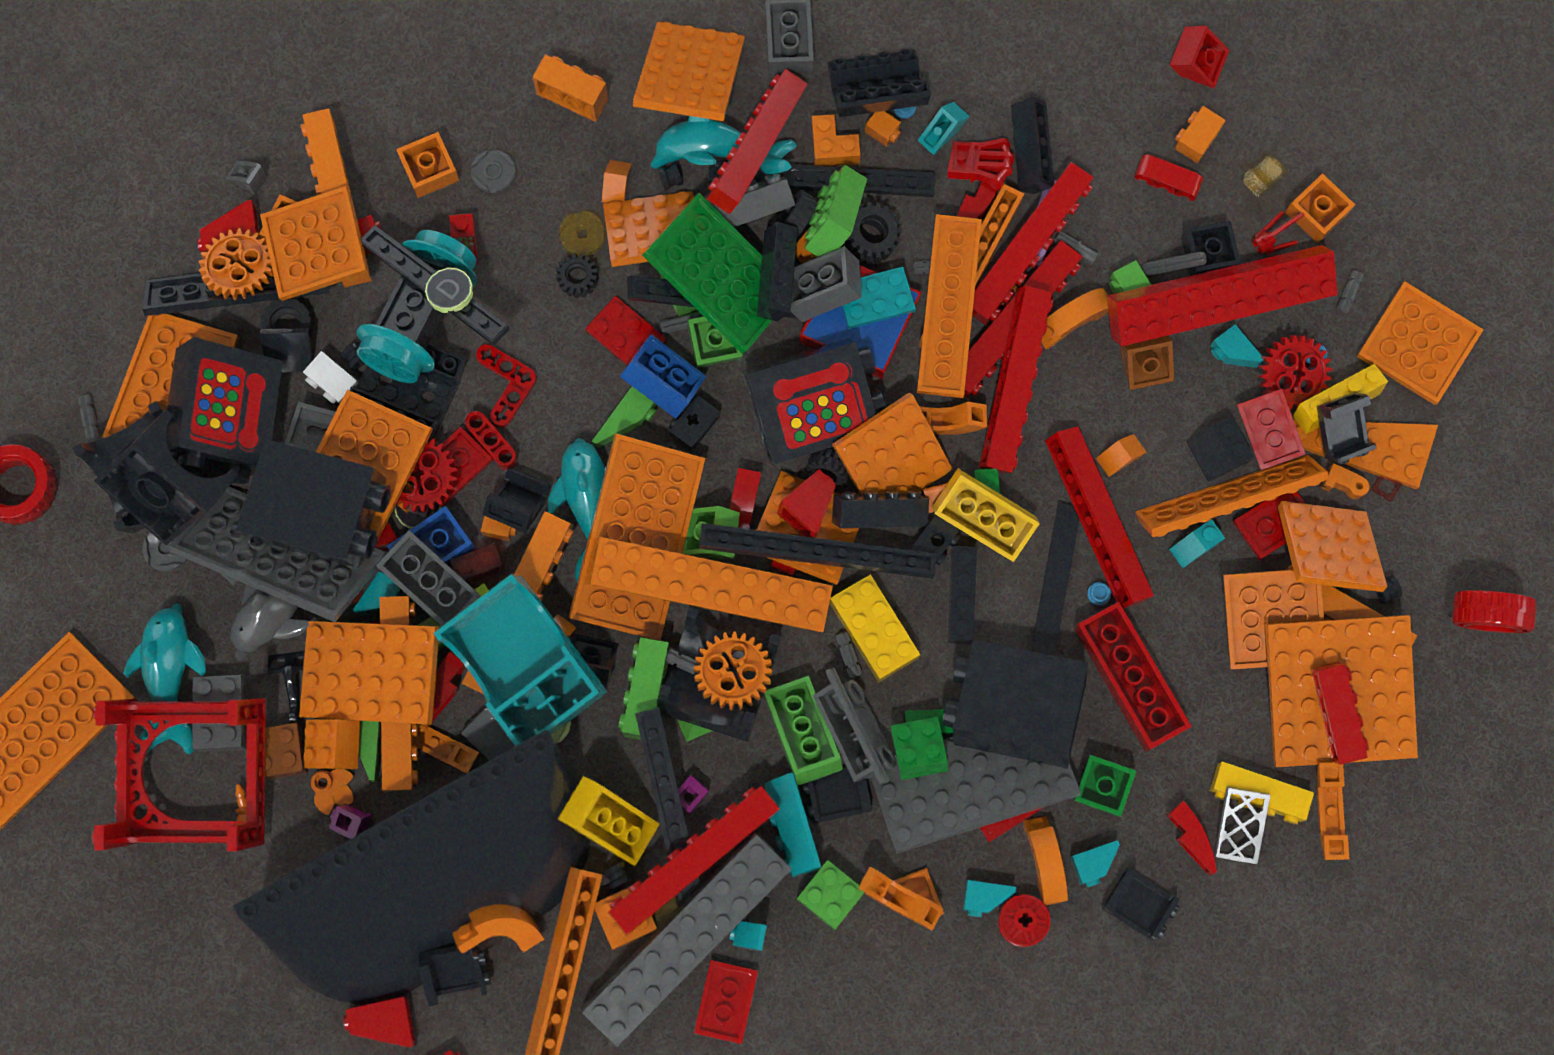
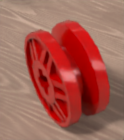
M1023 894L1014 896L1002 906L997 923L1000 933L1007 942L1018 947H1028L1037 944L1045 938L1050 928L1051 919L1049 910L1041 900L1035 896ZM1023 914L1026 915V918L1030 919V923L1026 924L1025 927H1022V923L1019 924L1018 919Z

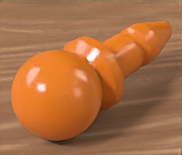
M237 784L235 795L238 807H240L235 810L238 814L237 821H246V794L242 786Z

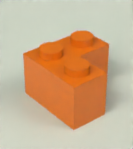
M834 115L812 116L811 130L814 166L859 165V134L836 136Z

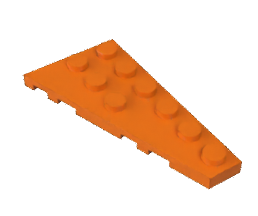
M1293 420L1304 450L1325 457L1320 427L1306 434L1297 421ZM1366 422L1368 440L1376 443V449L1369 451L1365 456L1351 458L1349 462L1344 464L1417 490L1421 483L1438 425Z

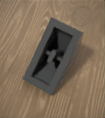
M237 160L226 179L256 195L266 180L267 175L260 164Z

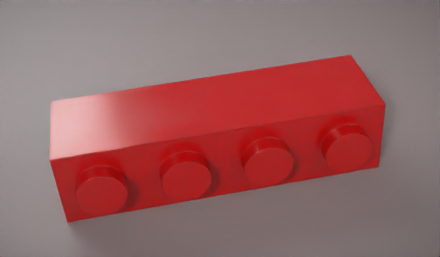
M1337 662L1311 669L1333 762L1342 765L1368 758L1366 751L1369 750V745L1366 737L1362 735L1361 727H1363V720L1356 710L1355 704L1358 703L1355 691L1351 690L1350 681H1352V674L1349 667Z

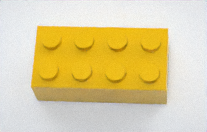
M959 468L932 506L937 516L1012 562L1015 561L1040 524L1035 515Z
M871 574L830 598L829 603L849 633V636L878 683L919 659V651Z
M584 776L558 820L636 866L659 826L658 822L605 787Z

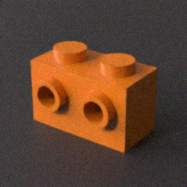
M1202 106L1199 112L1194 111L1187 121L1190 124L1186 130L1182 128L1175 140L1178 143L1175 150L1198 163L1226 120Z

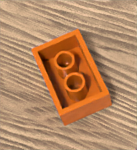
M545 54L533 75L537 95L594 122H597L608 102L606 82L601 77L588 75L578 66L573 65L571 67L565 64L559 57H550Z

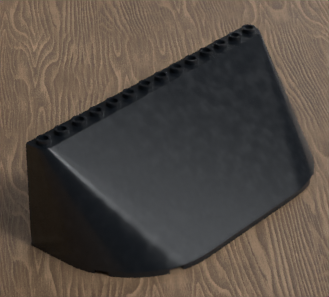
M546 729L233 905V908L239 919L295 976L314 991L337 1001L355 1004L378 1003L401 997L423 985L418 969L419 952L456 946L457 944L452 933L472 921L469 913L489 905L506 904L523 909L534 920H537L562 901L570 867L584 869L591 843L589 838L558 820L579 783L559 746ZM493 936L485 939L478 944L479 951H483L507 936Z

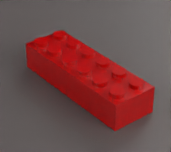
M1119 602L1077 624L1074 628L1075 632L1145 753L1192 727Z

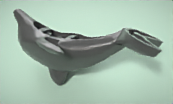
M245 584L242 595V607L232 622L230 640L235 647V659L237 661L244 660L249 653L259 650L272 639H290L300 636L307 630L309 620L291 619L298 606Z

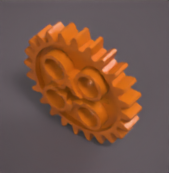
M238 228L237 233L233 234L230 229L228 236L220 233L221 239L212 238L214 244L205 245L208 252H201L203 260H199L201 266L199 272L210 291L214 290L217 296L222 293L223 297L227 299L231 294L233 299L236 300L238 294H241L246 299L247 292L254 296V289L257 288L262 291V282L269 284L267 276H274L266 239L260 238L258 233L252 236L251 231L248 229L243 234L241 229ZM225 266L223 269L217 270L219 267ZM244 276L242 279L236 280L238 277Z
M725 632L723 640L714 636V644L709 641L706 642L708 650L700 648V654L703 657L695 658L696 663L699 665L694 666V672L699 674L694 676L695 682H701L698 685V690H705L703 693L704 698L712 696V705L720 701V708L729 703L730 710L733 709L734 704H738L739 708L742 709L743 702L745 701L749 706H752L751 698L754 697L759 701L760 695L758 692H767L763 684L769 685L771 683V679L766 677L772 675V669L767 668L772 665L771 660H764L768 657V651L760 652L763 648L762 643L755 646L754 637L746 641L745 633L741 638H737L736 632H733L732 638H728ZM736 651H741L745 655L741 659H735L732 657V654ZM723 653L727 654L731 666L734 670H737L738 679L744 686L743 689L737 684L733 672H729V665L722 656ZM714 662L723 664V667L719 670H714L710 666ZM750 671L755 673L756 676L751 680H747L743 677L744 673ZM726 682L734 685L733 689L729 691L723 690L721 687Z

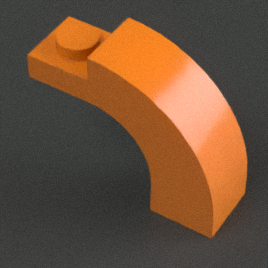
M1104 288L1095 289L1081 295L1047 317L1048 327L1041 341L1045 349L1053 347L1080 326L1098 320L1109 312L1108 294Z
M965 402L948 408L919 406L934 435L965 434L987 427V405Z
M1047 816L1024 820V830L1033 853L1038 889L1043 903L1046 906L1068 901L1063 862L1053 827H1050Z
M869 867L858 888L882 905L933 931L944 910L931 900L906 889Z
M506 904L489 905L469 913L472 921L452 933L457 947L462 954L493 936H507L513 939L523 953L544 940L537 923L531 915L523 909Z

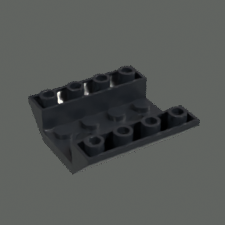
M903 49L894 53L881 52L873 56L859 55L851 59L838 58L827 62L832 97L838 117L923 106L929 103L931 90L927 80L922 81L920 78L919 59L915 50Z
M428 344L425 350L435 362L434 369L430 372H421L414 383H403L392 379L391 384L388 386L380 384L379 381L383 376L382 374L366 366L357 387L351 386L349 391L431 427L433 431L428 439L429 442L439 430L459 388L466 360ZM424 393H433L434 400L431 403L422 402L421 397Z

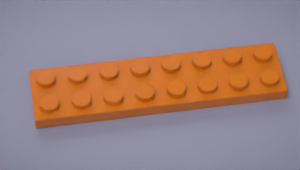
M938 214L935 216L917 393L956 398L964 397L982 219Z
M1305 455L1135 511L1138 522L1152 537H1161L1168 532L1186 529L1198 522H1207L1219 515L1231 514L1234 510L1240 508H1249L1256 503L1274 500L1277 496L1286 493H1295L1307 486L1319 485L1322 481L1329 479L1328 472L1309 455Z

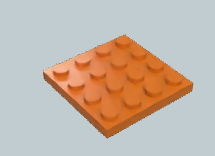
M347 186L260 214L280 300L284 301L369 273L350 190Z
M682 191L675 194L656 195L654 197L635 198L619 202L613 201L603 204L611 266L616 267L648 262L642 254L694 198L693 191Z
M1404 281L1356 357L1369 365L1375 364L1388 377L1430 403L1437 405L1484 329Z
M911 393L906 394L832 444L860 495H864L865 491L878 492V494H886V491H898L900 494H907L909 490L922 491L953 470Z
M783 471L780 472L757 530L801 536L777 512L781 501L806 480ZM833 491L816 538L853 543L859 528H839L832 524L833 495H842ZM769 558L836 585L844 568Z
M1287 501L1280 502L1278 510L1296 582L1384 592L1387 588V583L1367 512Z
M1294 570L1223 575L1230 669L1268 667L1266 624L1324 620L1322 585L1296 582Z

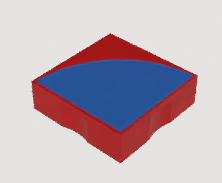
M859 265L860 278L877 274V272ZM909 287L916 308L922 292ZM842 306L808 319L800 333L799 343L815 349L849 338L857 343L858 348L868 346L875 365V373H871V375L883 380L896 352L899 340L914 313L848 329Z

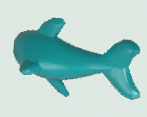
M689 116L688 120L673 125L661 135L657 141L656 155L652 159L650 166L653 169H657L681 159H686L690 163L701 166L713 165L716 163L713 157H726L733 146L737 148L738 145L735 141L741 132L720 121ZM793 140L774 143L760 166L762 172L765 174H776L791 169L790 163L782 158L796 148V143Z
M578 438L563 453L561 477L553 485L548 497V513L553 515L567 501L588 541L606 467L594 446ZM585 550L575 566L576 582H578Z
M179 603L172 605L170 608L158 610L151 617L143 631L141 643L135 648L126 662L123 674L127 678L141 668L143 680L152 702L178 701L185 665L201 676L206 673L205 658L199 648L188 639L186 621L182 616L183 608ZM159 722L152 724L154 730L158 728ZM185 723L166 729L155 738L146 754L156 745L168 739L179 744L186 754H191L194 751L192 726ZM146 728L141 733L140 739L142 740L148 738Z

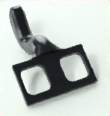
M305 651L269 655L268 674L282 673L284 676L289 702L288 722L290 724L299 723L300 705L295 675L298 670H303L304 664L295 665V659L305 656ZM285 659L283 667L271 668L273 660Z

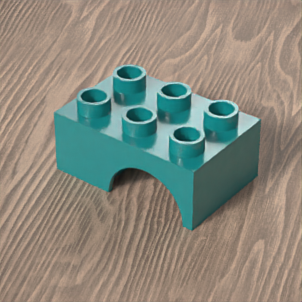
M511 574L433 633L440 642L444 643L455 653L472 674L486 698L487 703L485 705L515 746L546 729L552 735L608 693L523 576Z

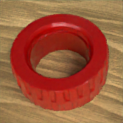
M19 444L0 446V475L14 466H27L33 470L36 478L34 490L24 502L17 505H4L0 502V522L23 525L30 521L33 522L38 517L43 516L55 500V493L57 492L55 471L41 454L29 447Z
M1480 590L1458 591L1454 595L1452 622L1455 626L1498 633H1530L1534 630L1536 600L1532 597Z

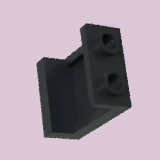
M1353 392L1317 406L1325 459L1334 461L1336 464H1344L1349 462L1351 458L1365 456L1369 451L1376 449V443L1368 440L1363 409L1371 405L1370 396Z
M509 467L506 471L505 479L494 494L490 492L487 496L483 515L526 533L546 504L551 484Z
M847 767L842 768L841 771L802 784L804 795L809 794L811 804H807L809 819L814 818L815 823L872 812L866 778L854 782Z
M1128 867L1102 909L1150 941H1154L1156 938L1161 939L1167 929L1165 923L1169 917L1173 918L1180 907L1177 905L1180 899L1169 895L1138 875V871Z
M478 944L463 954L457 945L419 952L418 969L428 1006L438 1005V995L480 988L481 994L487 995V985H491L489 970L484 971L483 966L486 965L484 951H479Z

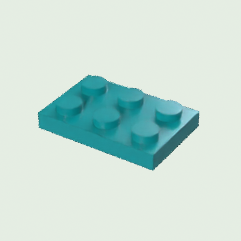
M903 267L861 277L862 298L842 306L848 329L916 311Z

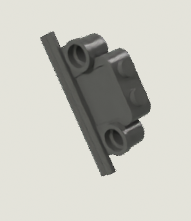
M835 669L826 670L825 672L831 684L814 694L813 697L854 782L861 781L864 778L877 777L880 784L889 782L885 771L896 767V758L888 747L869 705L865 702L863 690L854 680H849L842 684Z

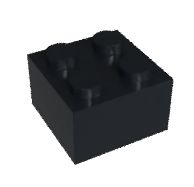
M1231 221L1186 228L1181 237L1185 255L1200 251L1206 254L1207 262L1204 265L1188 268L1190 276L1241 264Z

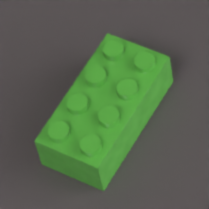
M845 164L839 172L837 170L834 171L829 179V185H824L817 195L820 199L817 201L815 213L809 222L811 227L805 235L807 242L804 249L818 257L839 249L853 231L867 178Z
M640 637L639 644L635 643L632 657H634L636 662L635 667H630L628 681L631 687L630 691H625L623 701L626 713H621L619 721L620 731H622L625 738L641 740L635 712L658 707L659 691L662 684L664 685L668 665L665 660L670 650L669 642Z
M809 676L774 687L764 693L766 705L797 786L842 770L841 758L834 739L814 700L813 695L816 693Z

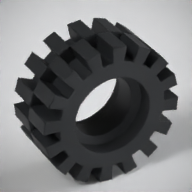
M572 254V258L564 257L565 261L561 260L559 262L560 267L556 269V279L561 290L570 297L574 295L575 298H579L580 295L586 297L588 292L591 294L593 288L597 287V281H599L594 262H591L588 256L584 258L583 254H579V257L576 254ZM574 269H582L586 273V278L583 282L574 284L569 280L570 272Z
M829 448L827 451L824 449L814 452L807 467L808 476H812L820 469L824 474L832 478L837 489L844 487L850 476L837 452L834 453Z

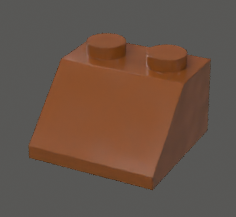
M1169 335L1120 346V354L1130 390L1174 381L1173 344Z

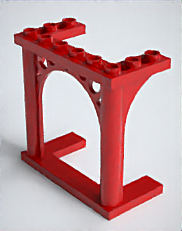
M266 698L228 701L137 702V699L96 701V706L93 710L95 726L117 725L115 731V741L117 742V753L115 755L117 777L114 782V787L117 791V801L114 805L116 822L94 825L92 833L94 850H108L132 845L136 842L227 843V851H240L265 845ZM159 722L158 728L154 730L152 724ZM185 723L247 725L246 821H187L172 818L160 811L149 798L143 781L144 759L155 738L166 729ZM138 725H143L147 729L148 738L146 740H142L137 736ZM137 744L140 745L139 753H137ZM136 791H138V792L140 793V799L137 800V801H136V796H137ZM141 804H145L148 807L147 814L142 819H137L136 808ZM153 814L157 816L158 822L155 820H151Z

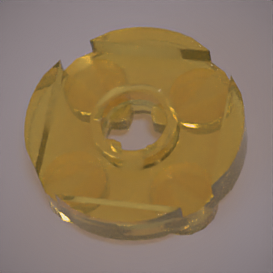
M587 211L568 215L562 221L559 228L560 242L563 248L571 255L576 254L577 257H579V254L589 257L596 253L602 247L605 240V231L601 220L593 213ZM586 230L587 237L579 239L576 232Z

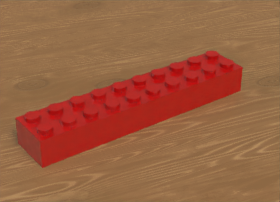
M1320 245L1107 295L1112 340L1120 346H1126L1336 296L1338 294L1334 251Z

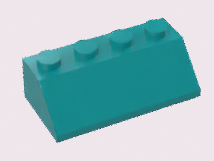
M793 772L766 782L764 790L780 808L769 819L772 827L777 826L779 836H776L775 839L779 851L784 849L786 856L784 860L791 867L788 873H791L793 878L820 870V861Z

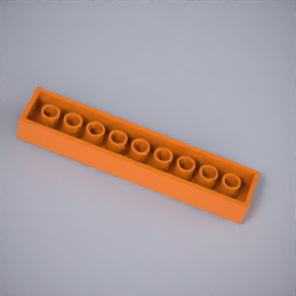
M604 537L597 538L588 585L815 632H824L833 587L832 585Z

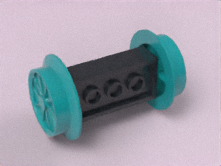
M422 230L418 232L415 240H407L401 244L435 271L445 268H457L464 271L470 277L473 288L476 286L477 277L473 271L477 262L476 258L465 245L456 239L437 231ZM401 276L376 325L363 324L356 330L357 336L361 341L357 349V355L367 366L390 379L403 383H414L421 372H430L435 367L433 358L425 349L443 313L435 310L429 304L425 293Z

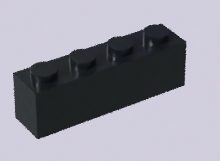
M1030 97L1011 105V119L1013 122V140L1015 143V161L1017 164L1019 190L1029 194H1037L1054 186L1047 104L1043 100Z
M776 222L764 231L757 306L758 317L778 322L790 314L797 227Z
M909 490L907 494H900L898 491H886V494L865 491L864 495H856L855 492H842V495H833L832 524L839 528L927 526L929 498L916 490Z
M953 546L951 551L947 643L971 644L974 640L977 547Z

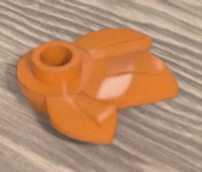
M335 769L331 772L321 770L312 776L311 787L316 792L314 803L322 813L330 815L335 804L349 805L354 802L353 792L347 785L352 780L353 774L346 769ZM322 778L327 779L328 783L325 787H320L319 781Z

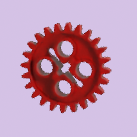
M1290 335L1289 339L1281 337V343L1274 341L1273 346L1275 349L1266 348L1269 356H1261L1262 360L1265 361V365H1258L1260 369H1263V373L1258 374L1257 377L1264 378V381L1259 386L1267 388L1263 394L1282 388L1289 410L1292 407L1297 410L1300 403L1321 393L1322 388H1329L1325 384V380H1331L1332 378L1327 376L1326 372L1331 371L1332 368L1326 367V364L1331 359L1323 358L1327 351L1319 350L1321 347L1320 343L1313 344V338L1306 339L1302 335H1299L1298 338L1296 335ZM1288 354L1289 362L1285 365L1284 357ZM1307 358H1310V366L1306 368L1305 361ZM1294 370H1297L1296 375H1293ZM1284 377L1285 383L1280 387L1279 381ZM1305 380V382H1306V387H1305V389L1302 391V390H1301V383Z
M432 439L429 444L427 441L419 458V468L418 463H416L407 481L414 483L413 492L406 494L403 489L396 505H399L403 502V509L405 510L410 505L412 512L415 513L419 506L424 513L428 505L432 510H435V503L437 502L443 506L442 497L450 499L451 497L447 491L456 489L451 485V482L458 481L457 478L452 476V473L458 472V469L451 467L456 460L448 459L451 451L442 452L445 445L441 443L436 447L437 440ZM433 455L435 457L434 465L426 467L425 459ZM419 469L425 472V474L421 476V483L424 490L423 495H420V479L415 477V474L419 473ZM435 478L438 481V486L435 490L430 491L427 484L429 480Z

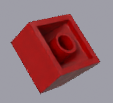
M1207 26L1185 27L1170 66L1179 76L1214 89L1230 50Z

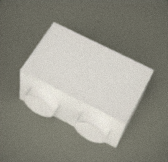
M322 351L303 371L307 376L305 381L314 389L319 386L324 390L323 396L332 404L336 401L340 404L346 391L350 390L351 386L356 388L358 385L357 380Z

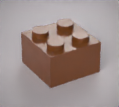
M298 723L265 728V780L308 773L307 768H304L303 756L305 748L302 726Z

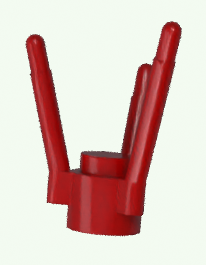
M1281 211L1261 231L1254 235L1255 238L1252 239V244L1258 247L1257 251L1259 254L1265 252L1268 256L1275 251L1298 244V241L1294 240L1274 246L1276 243L1274 236L1302 218L1304 213L1301 212L1273 232L1268 231L1284 215V212Z

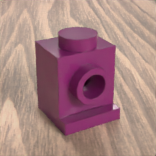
M691 775L678 789L683 814L686 811L691 814L709 794V791ZM687 793H691L694 796L691 802H687L684 799Z
M348 804L337 806L331 814L330 819L332 821L329 829L352 839L367 830L372 814H366Z

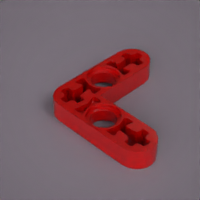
M488 344L482 345L476 352L478 362L510 382L490 414L493 424L499 428H504L511 423L535 386L536 375L531 368ZM491 351V356L497 360L495 367L492 366L494 361L491 359L483 360L482 352L487 353ZM504 362L513 364L512 370L508 373L500 370V366ZM517 367H520L518 370L520 374L524 376L528 373L530 374V382L522 383V378L518 375L512 378L517 371ZM517 392L520 395L517 403L507 401L510 393ZM502 403H505V405H507L509 408H512L513 410L510 411L509 409H507V411L505 412V416L507 419H501L498 422L496 414H501L504 411L505 407L502 405Z

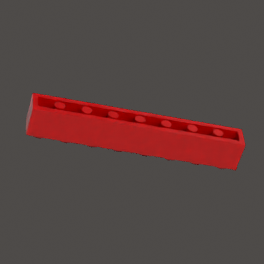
M786 68L781 75L776 74L769 85L772 88H767L761 97V100L764 102L758 103L752 112L755 117H750L744 126V129L747 131L745 133L742 131L736 139L737 148L732 147L726 156L729 160L728 163L724 161L717 171L720 175L719 178L715 177L708 187L711 192L706 199L729 215L741 201L807 86L806 82Z
M1071 162L975 290L972 311L974 318L987 325L990 320L994 321L1001 313L1000 306L1003 302L1008 304L1015 294L1012 291L1014 287L1023 284L1028 276L1026 271L1029 267L1034 268L1041 259L1039 256L1040 252L1043 249L1047 251L1054 241L1052 236L1055 232L1060 233L1067 224V221H1065L1066 217L1069 214L1073 216L1080 206L1078 201L1081 197L1086 198L1093 189L1091 185L1093 176Z
M1061 240L1022 287L1027 285L1052 292V295L1056 291L1060 294L1068 284L1065 281L1069 275L1074 277L1082 267L1079 263L1083 256ZM1017 294L968 352L964 391L966 398L971 394L976 395L983 387L981 381L985 377L990 378L997 370L995 364L1000 359L1003 360Z
M1027 285L1018 289L980 459V468L998 469V472L1007 474L1012 473L1017 466V449L1021 446L1023 440L1021 431L1028 418L1027 404L1031 401L1033 395L1031 386L1038 372V367H1036L1037 359L1041 356L1043 350L1041 341L1048 327L1046 318L1053 305L1051 300L1052 292Z
M1079 427L1056 432L1045 440V443L1116 603L1119 602L1122 608L1126 609L1148 600L1154 594Z
M762 786L757 790L754 787L749 789L743 795L745 800L739 805L735 802L723 811L726 814L719 821L717 818H714L705 826L706 832L701 836L697 833L686 841L688 846L680 852L679 849H676L667 857L669 861L662 868L658 864L647 874L650 878L643 883L640 880L628 889L630 891L628 896L624 899L619 896L609 904L611 910L608 911V914L626 936L779 811L780 808Z

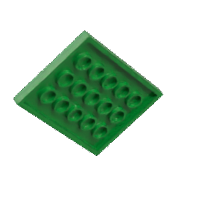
M698 193L642 256L743 354L772 322V320L757 316L762 255Z

